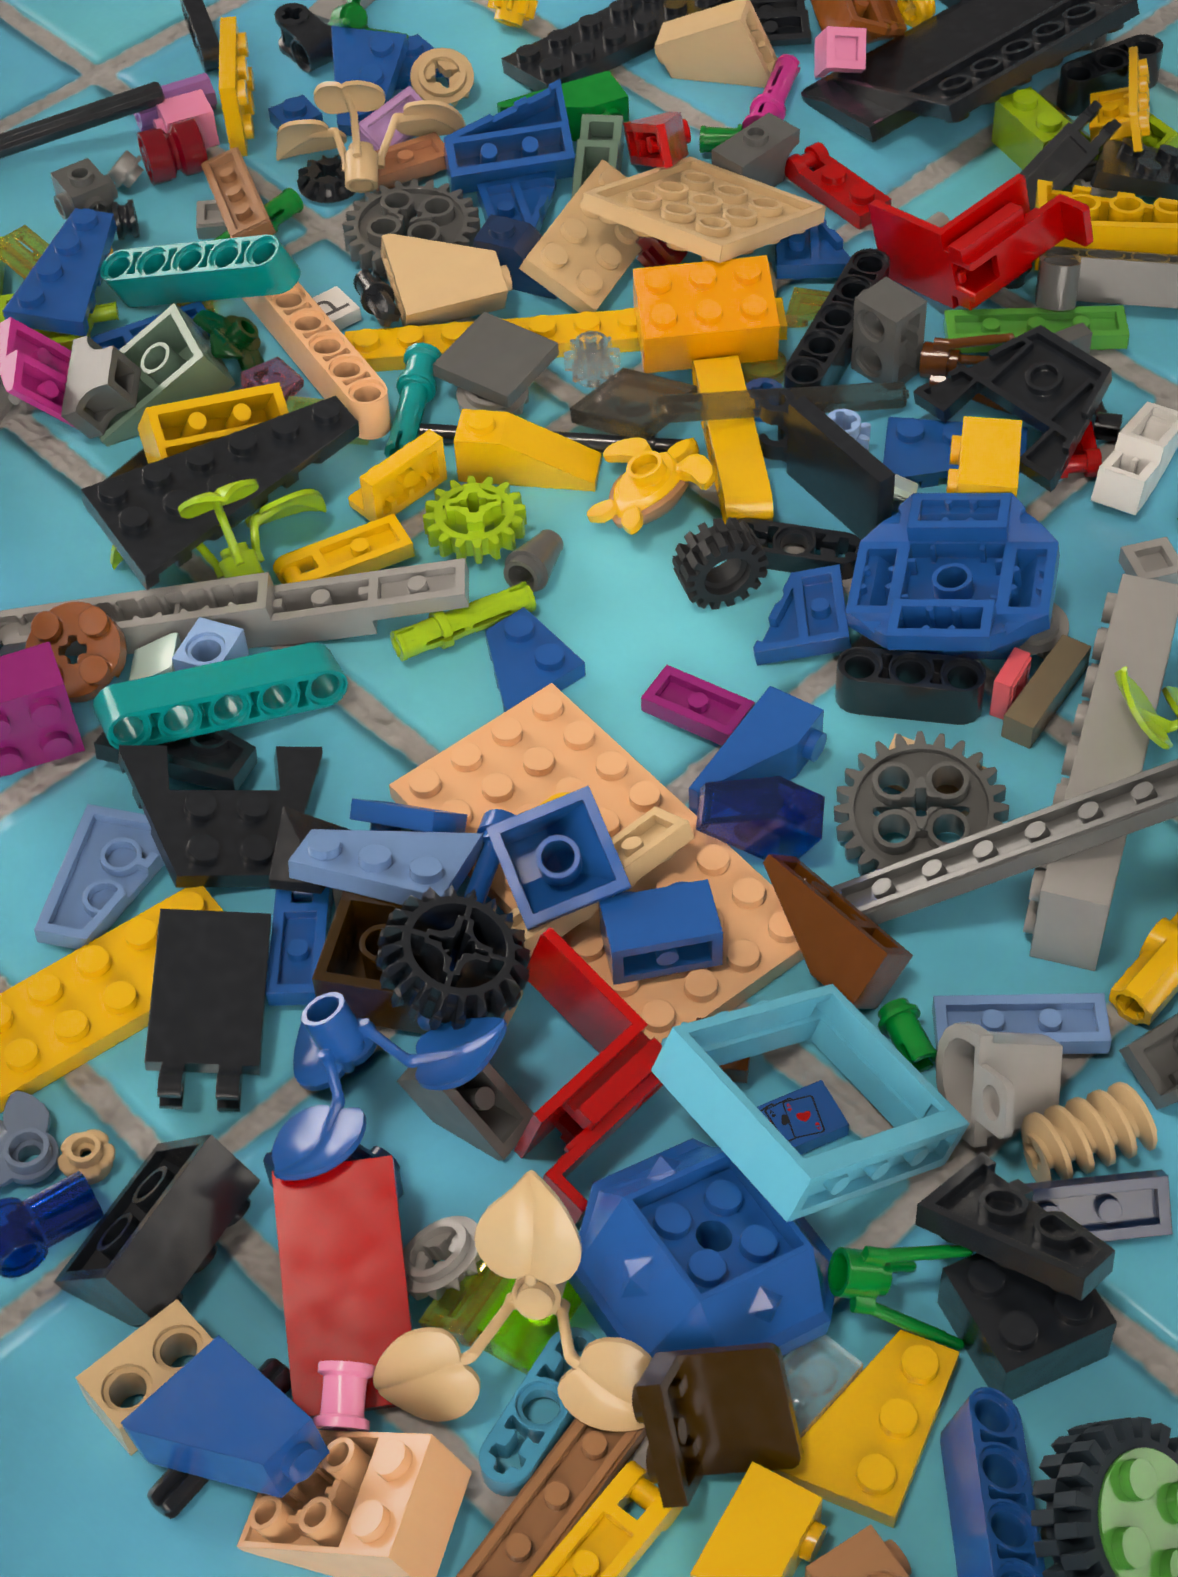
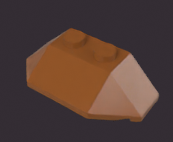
M811 0L821 31L827 26L866 28V44L902 36L907 30L896 0Z

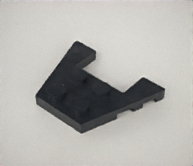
M1039 325L988 351L989 358L969 368L961 365L948 372V379L932 387L927 382L913 391L915 404L944 423L949 421L974 396L980 393L1043 433L1044 435L1020 456L1019 472L1051 492L1056 488L1112 381V369L1047 328Z
M119 745L118 764L122 773H126L133 787L132 795L138 808L143 809L151 826V836L175 888L199 886L270 887L269 877L283 806L305 814L315 778L320 768L323 750L322 747L276 746L274 766L277 790H170L167 746Z

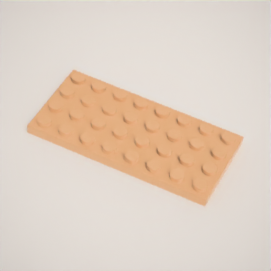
M553 683L389 784L391 798L396 803L467 814L465 833H477L484 813L489 810L501 809L517 815L539 806L554 794L561 792L571 793L588 785L611 838L655 806L688 820L694 839L679 849L670 860L659 864L636 881L635 885L627 891L639 892L667 887L676 882H694L708 879L723 931V965L613 985L600 931L599 910L589 920L578 924L562 936L583 960L648 1024L643 1033L650 1040L655 1037L662 1043V1039L668 1037L672 1027L681 1025L682 1022L689 1023L696 1021L697 1018H708L722 1011L730 1012L804 959L773 885ZM477 861L475 862L474 866L472 867V869H471L470 872L468 873V876H469L470 878H471V876H472V873H473V871H474V868H475V865H476ZM499 863L488 896L491 900L496 898V905L507 914L515 909L517 904Z

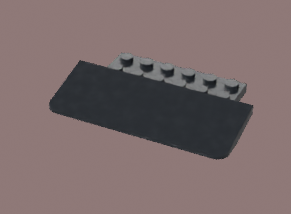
M964 0L911 28L904 35L895 37L866 54V70L862 73L833 72L806 87L801 92L803 101L814 110L871 142L879 140L919 116H931L943 119L947 123L960 122L970 115L969 112L977 107L999 100L1001 94L1010 88L1029 83L1032 80V76L1043 69L1060 65L1063 62V58L1069 54L1091 47L1095 39L1106 33H1113L1122 29L1125 22L1140 14L1137 0Z

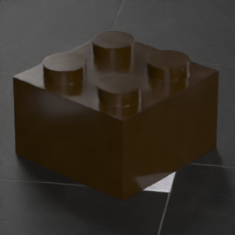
M343 891L312 977L316 997L329 992H338L343 995L356 1018H368L378 1027L425 1034L428 1031L419 1027L417 1019L410 1023L408 1016L410 1007L408 1005L392 1007L391 997L394 991L381 989L380 977L382 972L376 969L375 964L379 948L377 942L381 930L385 929L389 915L394 912L395 908L401 909L402 905Z

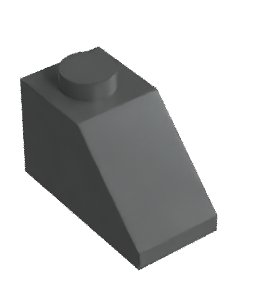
M490 1063L467 1083L456 1088L439 1091L421 1087L415 1077L417 1067L406 1069L397 1082L432 1122L498 1161L505 1160L514 1149L534 1114Z

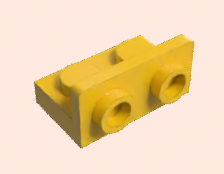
M429 429L378 465L370 468L359 477L361 488L349 495V506L372 522L393 513L395 515L443 483L448 479L443 438Z

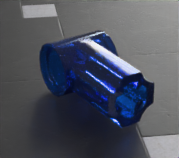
M80 1171L24 1201L14 1197L0 1199V1275L2 1277L16 1278L30 1273L45 1260L49 1247L105 1217L92 1188Z

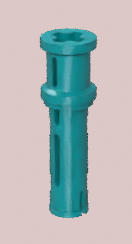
M414 343L405 350L403 361L406 367L405 371L397 379L396 388L400 398L388 443L384 450L386 458L418 437L426 403L435 397L437 384L433 372V363L442 353L431 344Z

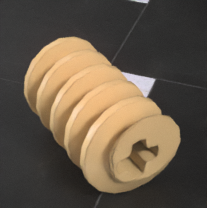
M1123 1082L1112 1084L1108 1087L1107 1092L1100 1089L1087 1094L1086 1100L1080 1097L1072 1098L1066 1102L1065 1107L1057 1104L1045 1109L1044 1115L1036 1112L1030 1113L1024 1117L1021 1125L1024 1155L1036 1182L1052 1181L1050 1173L1052 1168H1054L1061 1180L1073 1179L1071 1162L1074 1160L1085 1174L1093 1172L1095 1169L1093 1153H1096L1101 1162L1107 1167L1116 1163L1115 1145L1128 1159L1135 1157L1138 1150L1137 1137L1144 1148L1149 1151L1156 1148L1158 1141L1157 1128L1145 1102L1131 1086Z

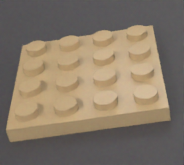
M691 156L682 159L672 167H657L583 192L582 209L598 215L599 220L604 223L621 224L631 228L633 234L637 236L654 237L667 242L666 245L670 249L690 251L700 255L702 261H715L718 263L743 254H751L755 249L768 244H777L781 239L791 235L802 234L806 229L824 223L826 209L824 205Z

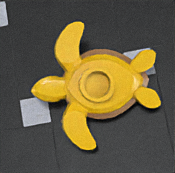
M637 437L620 440L608 446L603 452V456L608 463H628L626 472L620 475L614 482L610 490L609 500L601 501L590 507L587 517L593 523H605L612 519L618 528H623L628 534L633 535L642 528V525L657 520L671 511L685 493L689 482L695 483L702 490L709 489L716 479L715 470L710 461L705 456L700 455L697 441L694 438L681 440L671 446L667 452L661 453L653 451L648 442L643 438Z

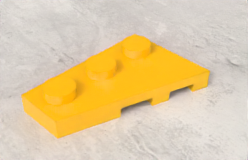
M900 1329L802 1436L803 1456L799 1465L793 1469L773 1470V1472L823 1497L826 1501L894 1528L955 1372L960 1352Z

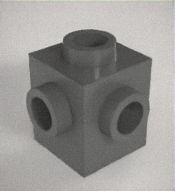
M89 158L50 173L56 193L54 202L60 216L64 220L68 219L75 208H88L94 211L113 213L112 202L118 198L116 186L112 178L108 174L103 175Z

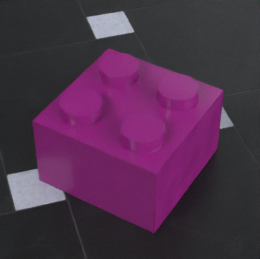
M50 642L0 656V777L12 775L31 767L85 751Z

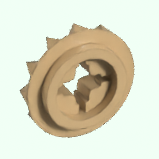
M449 48L431 49L420 55L411 68L410 79L412 89L422 100L442 101L456 107L459 100L464 97L468 98L470 89L474 85L472 65L463 54ZM436 69L445 78L450 77L449 88L442 86L440 82H436Z

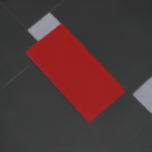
M392 1155L345 1161L323 1174L302 1180L285 1181L279 1178L276 1179L274 1171H272L292 1401L312 1419L320 1415L323 1375L317 1372L318 1362L351 1361L367 1363L376 1367L381 1355L398 1337L412 1331L395 1167ZM373 1377L367 1380L364 1411L397 1407L379 1394V1391L374 1387Z

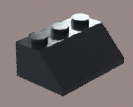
M212 1134L158 1143L54 1280V1283L62 1290L130 1326L144 1325L176 1299L180 1303L182 1302V1289L193 1274L202 1271L213 1260L218 1250L215 1243L227 1227L237 1223L248 1211L251 1205V1200L248 1197L261 1180Z

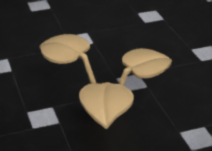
M354 80L346 81L342 84L335 81H327L316 86L314 102L320 110L327 114L349 112L352 143L349 144L348 150L346 151L344 146L347 142L346 134L337 127L329 128L325 122L320 120H294L282 124L277 131L276 159L279 161L298 155L337 148L342 161V171L345 172L346 189L356 193L372 192L378 188V169L385 168V157L395 130L409 136H423L433 132L441 136L449 135L465 127L466 124L459 111L448 103L437 100L409 102L404 105L403 113L393 114L379 153H377L371 143L360 141L357 111L370 112L381 108L385 103V92L383 89L367 81Z
M530 1170L510 1190L489 1205L481 1215L475 1230V1247L486 1266L501 1277L516 1279L512 1292L506 1295L502 1307L472 1347L464 1353H461L455 1337L443 1328H418L398 1337L384 1351L375 1367L373 1375L374 1387L384 1399L421 1419L434 1422L457 1419L472 1409L480 1393L479 1376L468 1364L478 1359L512 1311L517 1309L521 1315L532 1320H541L554 1314L558 1320L564 1359L573 1367L560 1378L557 1388L558 1396L564 1407L582 1423L600 1430L626 1432L645 1428L644 1423H638L634 1416L632 1392L634 1385L640 1380L652 1357L641 1346L621 1337L596 1339L586 1345L581 1357L577 1354L574 1348L568 1314L571 1305L562 1296L567 1281L577 1271L582 1258L581 1238L571 1215L561 1199L535 1171Z

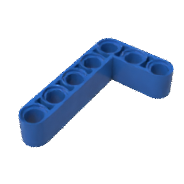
M980 1387L971 1393L944 1427L940 1436L958 1577H1044L1042 1574L1046 1570L1044 1557L1037 1558L1033 1543L1041 1541L1039 1526H1031V1510H1036L1034 1496L1032 1495L1033 1488L1020 1413L1013 1401L1001 1391L991 1387Z

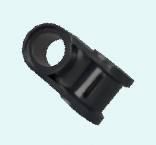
M288 3L277 8L275 11V22L281 30L279 50L282 54L293 60L305 73H309L333 61L332 31L329 24H325L310 12L306 6L299 3Z

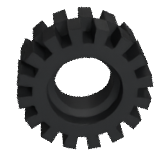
M729 517L725 524L722 518L713 519V526L709 528L704 522L697 526L700 530L698 534L694 535L689 531L684 536L687 545L678 543L675 548L678 555L672 558L673 569L689 600L692 603L696 602L698 607L705 609L709 603L711 609H720L721 602L723 601L727 607L735 605V597L740 595L742 600L749 597L747 589L751 587L757 590L761 585L758 577L765 578L768 571L765 566L769 565L766 553L752 528L743 520L739 523L736 518ZM722 561H725V562L722 563L721 565L714 567V566L717 565L718 563H720V562H722Z

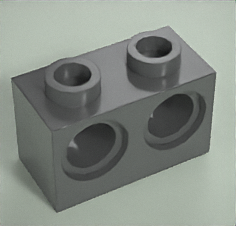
M884 277L869 289H864L855 298L851 368L892 393L919 373L921 351L924 344L927 301L890 278Z

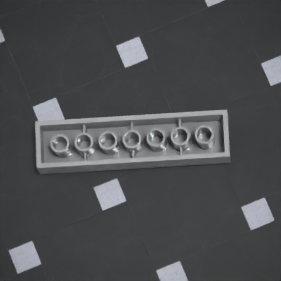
M1122 574L1118 593H1107L1101 622L1108 623L1109 628H1098L1091 658L1100 660V663H1092L1091 666H1088L1082 696L1090 698V701L1082 700V703L1078 704L1072 735L1080 736V739L1072 738L1071 743H1068L1061 772L1062 775L1070 776V778L1062 777L1061 783L1057 784L1052 805L1142 772L1150 738L1133 718L1119 690L1114 673L1127 666L1128 676L1137 683L1153 705L1155 711L1157 710L1178 618V584ZM1127 835L1035 868L1029 893L1030 902L1023 928L1024 933L1033 934L1029 956L1086 970H1096Z

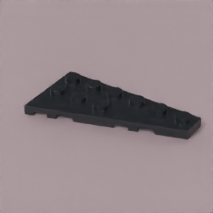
M333 396L81 489L82 501L148 591L160 582L159 574L173 564L178 567L182 566L192 558V550L206 540L216 541L224 535L214 509L197 517L186 519L182 518L178 512L180 504L199 494L214 492L219 487L235 481L256 479L259 485L256 492L241 500L223 506L232 529L267 504L268 495L280 486L287 489L299 480L298 473L311 463H323L359 436V424L337 396Z

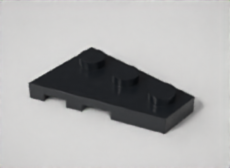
M227 730L157 745L167 746L169 778L215 790H239L257 764L256 747ZM103 731L94 742L96 759L118 764L119 750L109 744Z
M982 1152L917 1204L915 1225L939 1235L949 1243L958 1244L985 1256L1001 1267L1013 1269L1050 1286L1058 1293L1070 1295L1081 1301L1113 1270L1115 1250L1063 1211L1044 1210L1033 1201V1189L1019 1179L1010 1182V1184L995 1173L996 1162Z

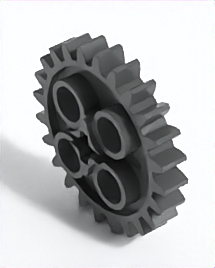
M412 179L410 185L404 187L398 180L395 181L394 189L389 190L387 187L380 185V194L375 195L366 192V202L354 201V211H346L347 221L342 224L346 252H350L351 261H359L361 270L373 267V270L379 275L386 272L381 257L382 235L391 233L474 247L473 239L481 229L478 207H473V199L471 197L463 198V190L461 189L450 193L448 183L443 184L439 188H434V180L431 179L424 186H419L417 179Z
M922 731L917 732L914 744L907 745L901 734H896L895 748L891 750L880 741H877L875 743L876 758L873 759L866 754L860 753L858 755L860 771L846 768L845 783L848 786H838L836 790L837 802L840 805L834 806V821L841 823L836 826L837 840L847 842L844 846L847 860L860 857L858 873L861 876L873 869L878 870L949 844L936 838L941 833L952 832L962 839L1003 824L1002 822L1007 821L1009 816V805L1002 803L1005 801L1006 787L1005 785H994L997 780V769L990 767L981 770L983 766L982 752H977L966 758L964 756L965 741L963 740L959 741L952 749L946 748L945 734L943 733L938 735L933 745L926 744ZM947 784L957 787L959 791L952 794H943L937 791L936 788ZM890 785H898L906 789L904 792L895 795L882 791V789ZM965 810V811H967L969 814L965 816V815L962 814L961 812H963V811ZM878 811L881 814L875 816L873 813ZM916 811H926V816H916ZM892 832L901 833L907 837L898 843H891L882 839L884 835Z

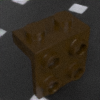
M766 1342L656 1352L640 1380L634 1385L632 1392L634 1416L638 1423H644L649 1443L646 1451L647 1473L653 1484L658 1483L663 1508L688 1507L704 1475L747 1472L752 1461L768 1470L793 1469L801 1461L803 1449L782 1352L773 1343Z

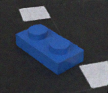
M352 798L349 819L369 822L370 831H402V828L410 829L411 832L465 833L467 814L387 801Z

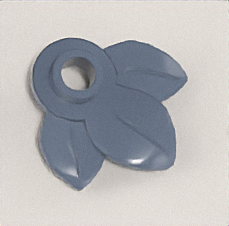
M18 1090L9 1096L4 1108L3 1120H0V1188L12 1182L34 1184L46 1179L57 1168L58 1157L60 1156L56 1140L48 1133L51 1120L49 1111L37 1098ZM39 1155L32 1161L24 1162L30 1156Z

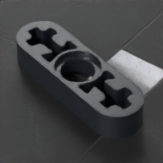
M180 0L185 23L204 72L219 69L220 45L203 0Z
M754 518L737 519L739 523L743 520L752 528L768 558L769 565L765 566L766 569L792 573L840 564L842 579L846 580L853 577L861 541L856 535L848 532ZM769 542L773 543L772 548H768ZM788 544H800L806 550L799 554H790L782 550V547ZM816 549L820 550V555H816ZM845 554V557H838V555Z

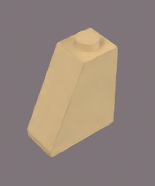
M734 0L663 22L655 42V54L658 61L665 65L670 77L675 79L765 88L777 60V56L750 0Z
M391 233L382 235L381 257L390 286L394 292L396 306L401 312L403 327L407 325L443 324L479 315L483 312L505 308L508 291H512V280L508 267L506 265L500 266L496 251Z

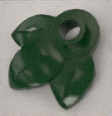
M201 310L194 316L193 321L210 334L213 357L237 359L241 370L252 383L259 381L266 371V364L258 350L261 342L258 336V329L253 322L245 317L234 315L224 317L210 310Z

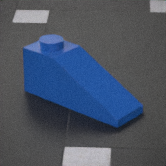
M769 686L689 787V809L703 822H706L797 777L809 760L815 762L819 758L825 747L827 734L823 733L824 710Z

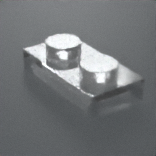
M826 1334L789 1352L783 1359L800 1439L863 1371V1363Z

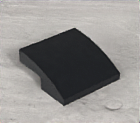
M750 0L771 46L811 44L808 10H805L804 0Z

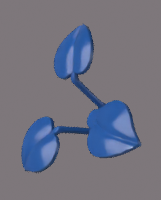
M329 992L313 999L304 1008L301 1015L302 1021L294 1049V1076L299 1085L306 1090L319 1091L330 1087L332 1102L330 1107L327 1105H315L306 1108L292 1116L282 1126L272 1147V1160L275 1167L274 1176L276 1179L279 1178L285 1181L315 1177L337 1167L356 1150L365 1134L367 1119L360 1108H344L345 1097L340 1079L344 1076L345 1072L352 1073L355 1066L365 1062L375 1051L377 1045L406 1067H417L415 1077L421 1087L435 1091L448 1090L467 1083L486 1067L506 1033L507 1022L505 1019L496 1017L468 1018L464 1027L458 1030L452 1028L451 1022L441 1024L438 1029L430 1030L420 1037L416 1044L417 1054H409L381 1034L368 1018H356L342 994Z

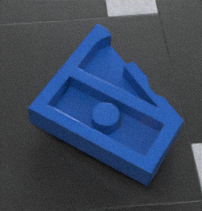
M555 170L476 184L477 198L485 221L491 214L505 216L514 220L531 223L540 233L556 191Z
M840 564L792 572L783 588L782 599L774 605L768 617L770 627L763 641L757 640L753 646L757 666L840 652L852 648L845 614L846 602Z

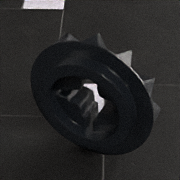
M339 154L333 158H327L323 155L322 159L318 161L308 160L307 167L298 170L297 185L299 192L311 201L333 203L348 199L356 194V192L349 191L345 187V172L342 171V161Z

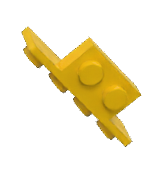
M1137 46L1129 48V87L1091 93L1090 104L1097 100L1103 107L1098 116L1089 123L1092 141L1099 134V131L1115 118L1122 126L1110 140L1122 142L1123 138L1132 137L1134 153L1143 151V136L1150 135V79L1147 58L1139 60Z

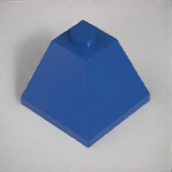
M589 785L486 827L527 931L631 889V884Z

